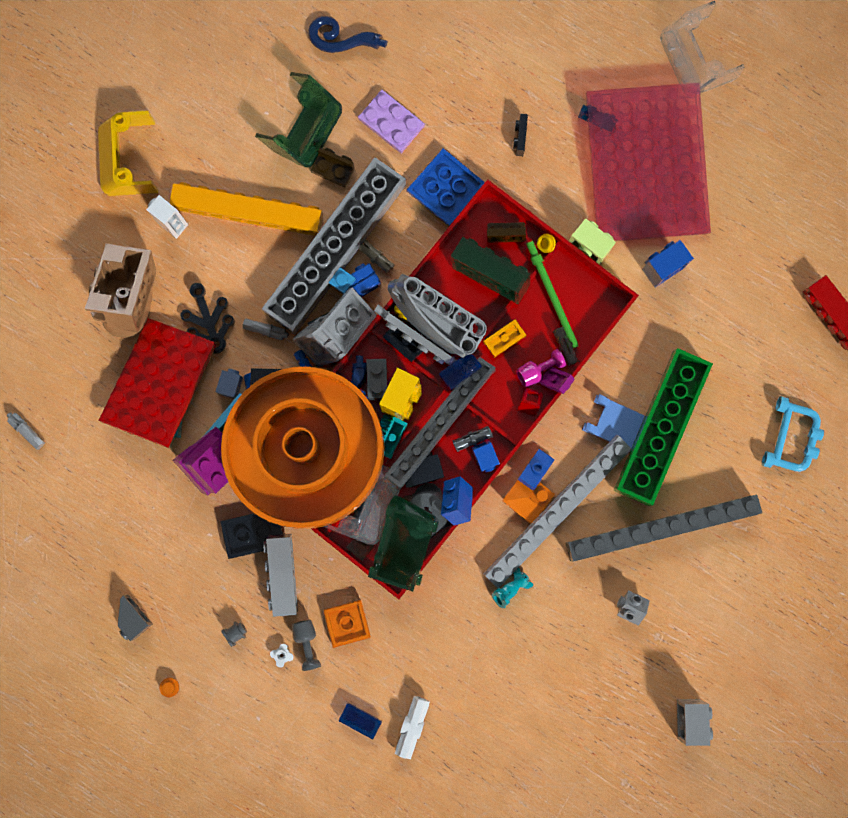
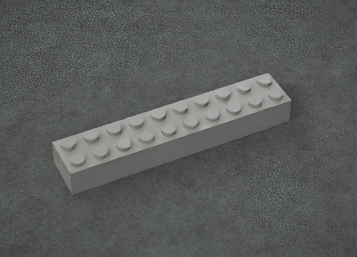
M374 157L263 306L262 310L264 313L296 335L330 289L329 281L340 267L344 270L361 244L367 239L404 189L406 179Z

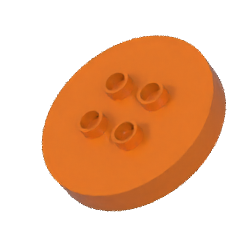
M291 367L273 372L261 378L238 398L224 425L221 457L225 475L232 490L240 501L253 513L269 522L284 527L312 529L327 526L345 518L368 498L382 470L384 437L379 419L371 403L353 383L325 369Z

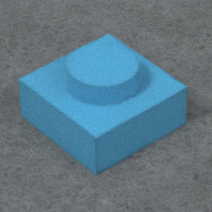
M340 267L329 281V284L344 294L352 286L356 278Z

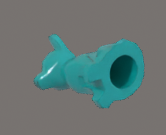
M519 567L513 572L514 581L504 585L502 589L498 588L491 595L495 603L502 609L506 608L510 603V599L517 594L519 588L530 589L533 587V583L529 582L528 575L521 572Z

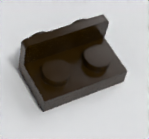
M319 148V155L311 169V173L346 187L355 168L352 159L345 155H342V157L338 156L329 148Z
M524 222L487 224V243L525 242L526 240Z

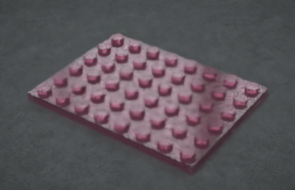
M700 83L587 91L586 104L595 220L598 228L604 233H609L614 241L710 234Z

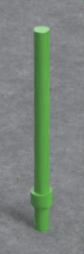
M528 242L526 245L532 257L531 262L537 268L572 349L578 347V342L542 263L544 260L541 254H538L534 242Z

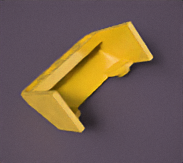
M149 111L116 113L99 126L100 187L108 196L158 193V188L152 180L133 182L131 171L124 167L120 168L119 132L128 130L130 126L155 125V120Z

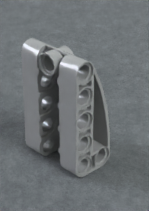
M401 274L399 279H394L388 284V292L396 306L412 326L426 339L444 352L457 354L462 358L475 352L487 330L486 324L481 319L418 278ZM474 323L478 327V330L475 334L472 331Z

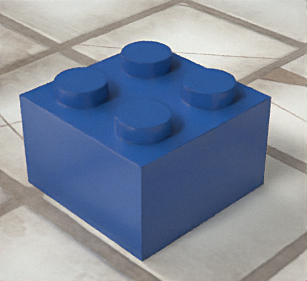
M681 240L676 243L671 241L660 251V254L657 251L648 257V260L645 261L646 265L642 270L656 288L684 269L694 258Z

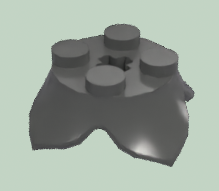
M432 482L420 485L414 494L403 497L397 504L399 517L407 523L410 533L419 541L431 539L437 531L445 529L451 524L441 515L443 494L440 488ZM424 507H429V511L432 512L427 518L423 517V514L420 513L421 509L424 510Z

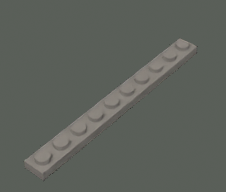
M616 435L483 574L499 588L630 452L631 448L620 436Z

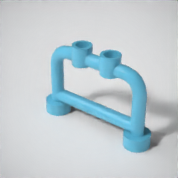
M780 396L775 409L784 414L774 453L768 451L764 453L762 466L771 468L775 465L801 472L810 466L812 458L817 459L820 449L816 448L815 445L816 441H821L824 436V430L820 429L821 419L819 414L813 409L790 403L789 398ZM792 411L810 416L813 420L812 427L808 433V444L804 450V460L801 464L781 459Z

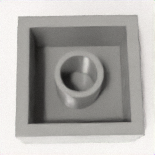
M677 699L678 740L686 746H710V740H713V730L710 727V719H712L713 713L708 703L701 699Z

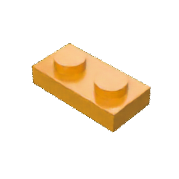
M513 320L484 340L483 343L495 358L524 338L526 334L518 322Z

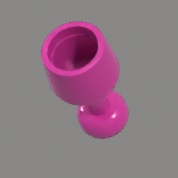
M556 349L552 352L551 359L539 365L529 361L518 368L516 373L521 384L527 387L540 382L542 378L541 372L554 365L559 368L565 367L566 362L562 353Z

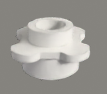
M281 644L277 650L270 652V656L275 659L277 667H283L284 663L293 660L294 656L287 649L288 646L286 644Z

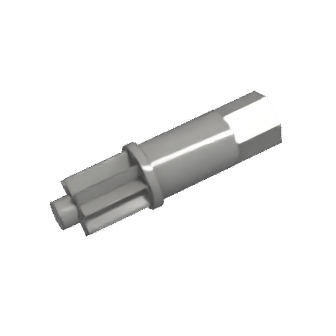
M245 319L242 329L279 340L288 337V333L285 332L286 329L273 326L272 324L269 325L250 319Z
M10 412L7 414V422L36 450L43 447L45 442L17 413L12 414Z

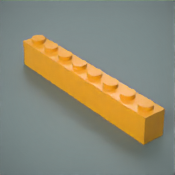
M185 182L173 183L169 201L180 212L316 236L319 233L323 219L322 210H319V207L316 206L302 207L299 203L290 202V204H286L278 199H271L269 201L257 195L247 197L240 192L230 194L223 189H216L214 191L201 185L197 188Z

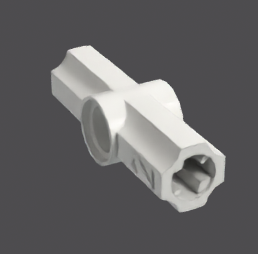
M413 697L395 749V754L405 759H411L417 739L420 738L424 726L423 721L430 701L424 698Z

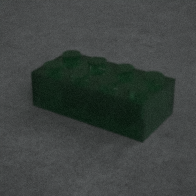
M462 237L451 255L454 270L518 305L530 286V273H528L529 271L525 267L515 266L508 258L495 255V252L490 248L478 246V243L471 238L467 240Z

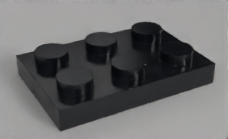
M255 513L220 521L228 559L263 552V542L266 541L269 535L283 534L281 525L269 522Z

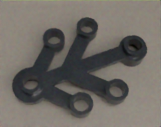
M194 283L189 291L191 296L197 299L203 319L192 314L189 310L181 312V319L207 329L209 336L199 333L194 327L188 328L187 332L190 333V331L195 330L196 336L213 342L219 341L220 346L215 348L213 352L214 354H219L226 347L224 337L229 327L235 323L234 318L227 314L222 319L223 324L218 333L215 330V325L223 309L228 307L229 302L225 297H219L216 301L217 305L212 315H210L204 298L206 289L202 284ZM197 289L202 290L200 295H196ZM221 300H225L224 306L219 305ZM185 313L190 314L188 319H184ZM227 318L232 319L231 323L227 324L225 320Z

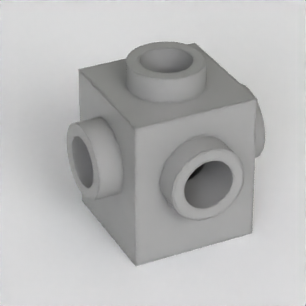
M628 590L624 597L621 596L618 600L617 607L619 610L617 616L639 626L647 614L650 600Z

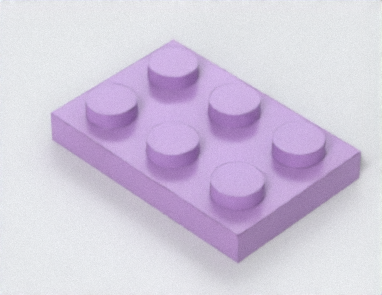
M383 90L377 94L358 116V120L399 153H402L425 126V123Z

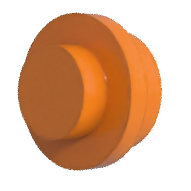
M168 677L160 683L159 689L163 696L170 698L179 692L180 685L175 678Z

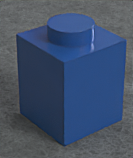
M489 440L470 447L481 471L490 472L496 469V465L500 464L493 445Z

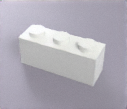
M160 195L149 202L146 210L162 228L177 239L188 226V223L179 211Z

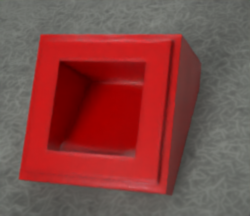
M525 387L518 410L536 415L541 405L543 393Z

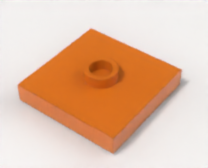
M361 599L323 610L333 648L371 638Z

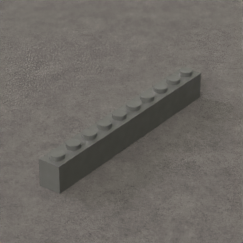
M750 495L566 542L570 561L574 562L762 514L758 495Z

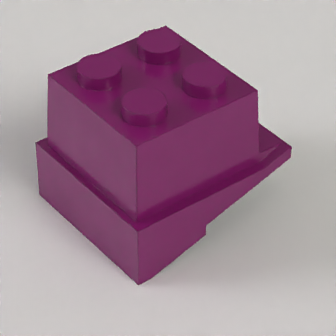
M214 427L172 460L199 491L205 495L210 493L216 494L228 483L221 457L222 433L217 427Z

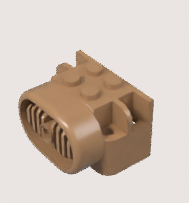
M105 244L99 266L94 271V282L89 286V297L85 310L91 311L93 319L102 322L106 331L113 336L123 338L136 335L143 329L149 317L152 287L156 276V266L152 251Z

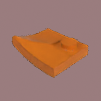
M517 480L502 502L531 524L542 513L555 496V493L540 482L534 490H531Z

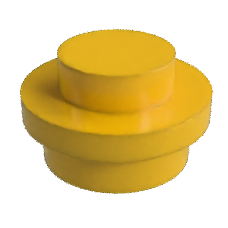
M543 234L537 241V246L543 253L552 252L556 245L555 238L551 234Z

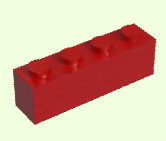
M825 275L803 291L804 298L809 304L814 306L818 317L824 319L829 331L837 336L841 347L848 351V302L829 277Z

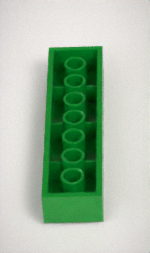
M679 348L672 352L613 491L647 506L654 505L713 363Z

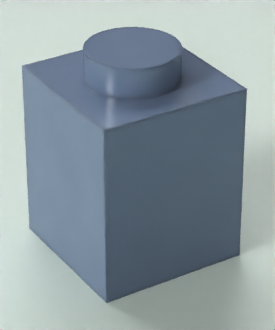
M228 369L227 372L222 370L215 392L219 395L235 399L239 394L243 381L239 371Z

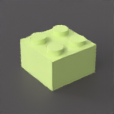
M587 219L582 222L569 240L570 243L599 265L616 243L609 233H604L595 222L588 221Z

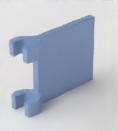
M596 395L594 403L604 406V409L596 426L587 422L584 423L582 430L609 442L618 435L632 448L645 415L611 401L603 395Z

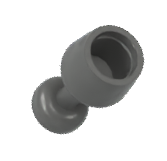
M305 620L292 624L293 640L296 643H302L306 661L302 664V671L321 667L320 661L313 658L310 641L316 637L312 621Z

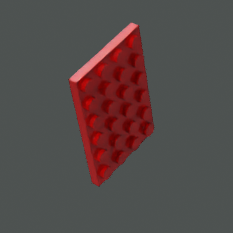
M148 318L98 421L169 448L217 344Z

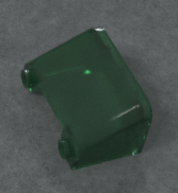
M394 495L386 510V522L377 553L374 557V565L370 567L368 577L413 592L416 585L420 586L423 578V575L420 574L432 532L436 533L439 522L436 521V516L403 497Z

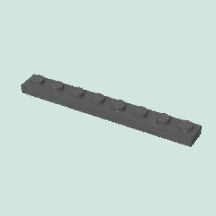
M481 357L478 358L385 474V478L399 489L404 486L494 373V366Z

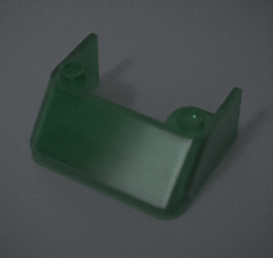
M291 72L290 76L301 85L297 98L298 102L304 107L287 138L280 134L272 137L256 133L255 137L273 152L300 166L308 168L314 164L319 155V148H323L341 116L342 105L310 75Z

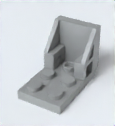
M349 288L327 315L319 317L293 338V341L317 367L337 362L348 353L377 314L353 288Z

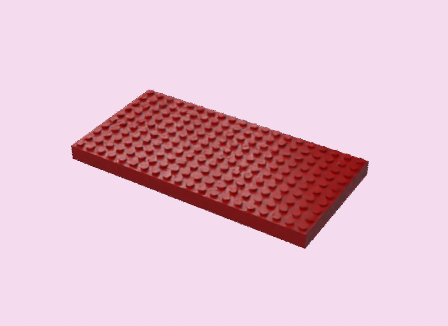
M488 179L409 275V277L418 278L486 324V333L474 353L463 358L457 354H449L464 364L460 371L446 363L441 365L433 359L435 355L429 351L427 354L422 352L411 363L383 338L390 328L385 325L387 322L379 314L332 370V372L351 381L352 363H356V356H363V363H367V359H386L388 385L397 368L418 377L420 380L421 397L417 403H413V413L410 419H405L404 421L408 425L392 458L384 457L381 473L371 492L373 497L368 507L369 513L368 516H365L361 531H356L357 528L355 531L349 528L354 512L333 524L311 529L398 600L458 525L450 524L447 528L440 529L431 539L425 541L417 540L410 533L407 523L399 517L397 504L403 497L414 494L420 485L406 488L404 484L399 489L385 478V474L478 358L481 357L495 367L494 373L431 450L434 455L438 454L444 478L432 481V483L438 486L443 494L444 481L461 476L473 487V507L562 394L542 386L538 382L527 386L529 389L543 393L537 414L532 415L518 410L525 387L521 384L516 370L529 361L539 365L551 359L552 352L558 349L565 359L566 366L559 368L554 365L552 367L575 377L639 296ZM488 223H525V242L487 243ZM543 234H551L555 238L556 245L550 253H543L537 246V241ZM528 242H534L538 254H541L544 260L542 263L578 342V347L572 349L537 268L531 262L532 257L526 245ZM391 298L384 306V309L390 311L389 313L397 318L398 315L394 312L396 304ZM513 320H516L526 336L494 358L483 341ZM409 321L408 323H405L414 331L422 335L416 328L412 326V324ZM474 323L472 331L475 334L478 330V327ZM367 376L360 390L365 392L366 397H368ZM369 401L380 422L384 415L379 405L380 401ZM489 426L493 437L487 440L492 443L500 464L496 465V469L490 472L481 471L471 448L467 447L457 452L452 440L461 438L470 431H478ZM424 507V510L421 509L420 511L425 518L432 513L429 511V507Z

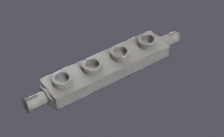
M379 304L374 311L383 317L387 322L385 325L394 332L398 329L403 333L401 336L410 343L412 340L418 343V349L426 354L429 351L435 355L433 359L441 365L446 363L460 371L464 364L456 360L454 356L451 357L390 314V311L385 310Z

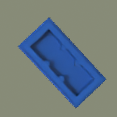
M538 449L517 480L531 490H534L554 462V459Z

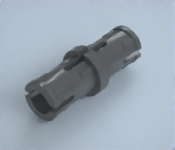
M486 426L478 431H470L467 435L452 440L456 451L459 452L472 445L477 446V443L493 436L489 426Z

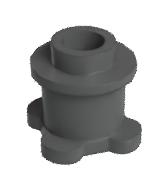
M235 621L234 625L230 628L221 630L231 647L235 646L236 642L241 638H246L245 633H247V630L241 622L238 624Z

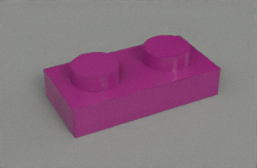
M550 367L543 372L539 383L542 386L564 394L570 388L575 378L569 373Z

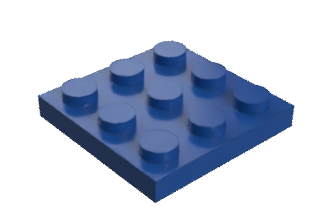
M443 148L409 186L407 192L447 226H450L485 182Z

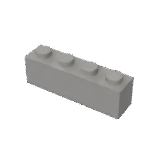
M292 534L269 535L266 541L263 542L264 553L268 554V560L265 561V570L269 572L270 580H267V591L271 592V599L268 600L269 611H272L273 617L296 615L298 604Z

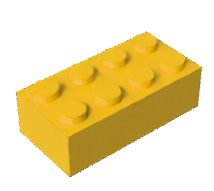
M397 368L379 403L382 413L395 416L402 421H405V419L409 420L413 413L412 405L414 402L417 403L422 394L419 378Z

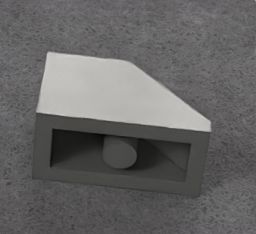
M124 595L120 598L118 627L120 628L121 636L125 640L133 641L153 624L131 597Z

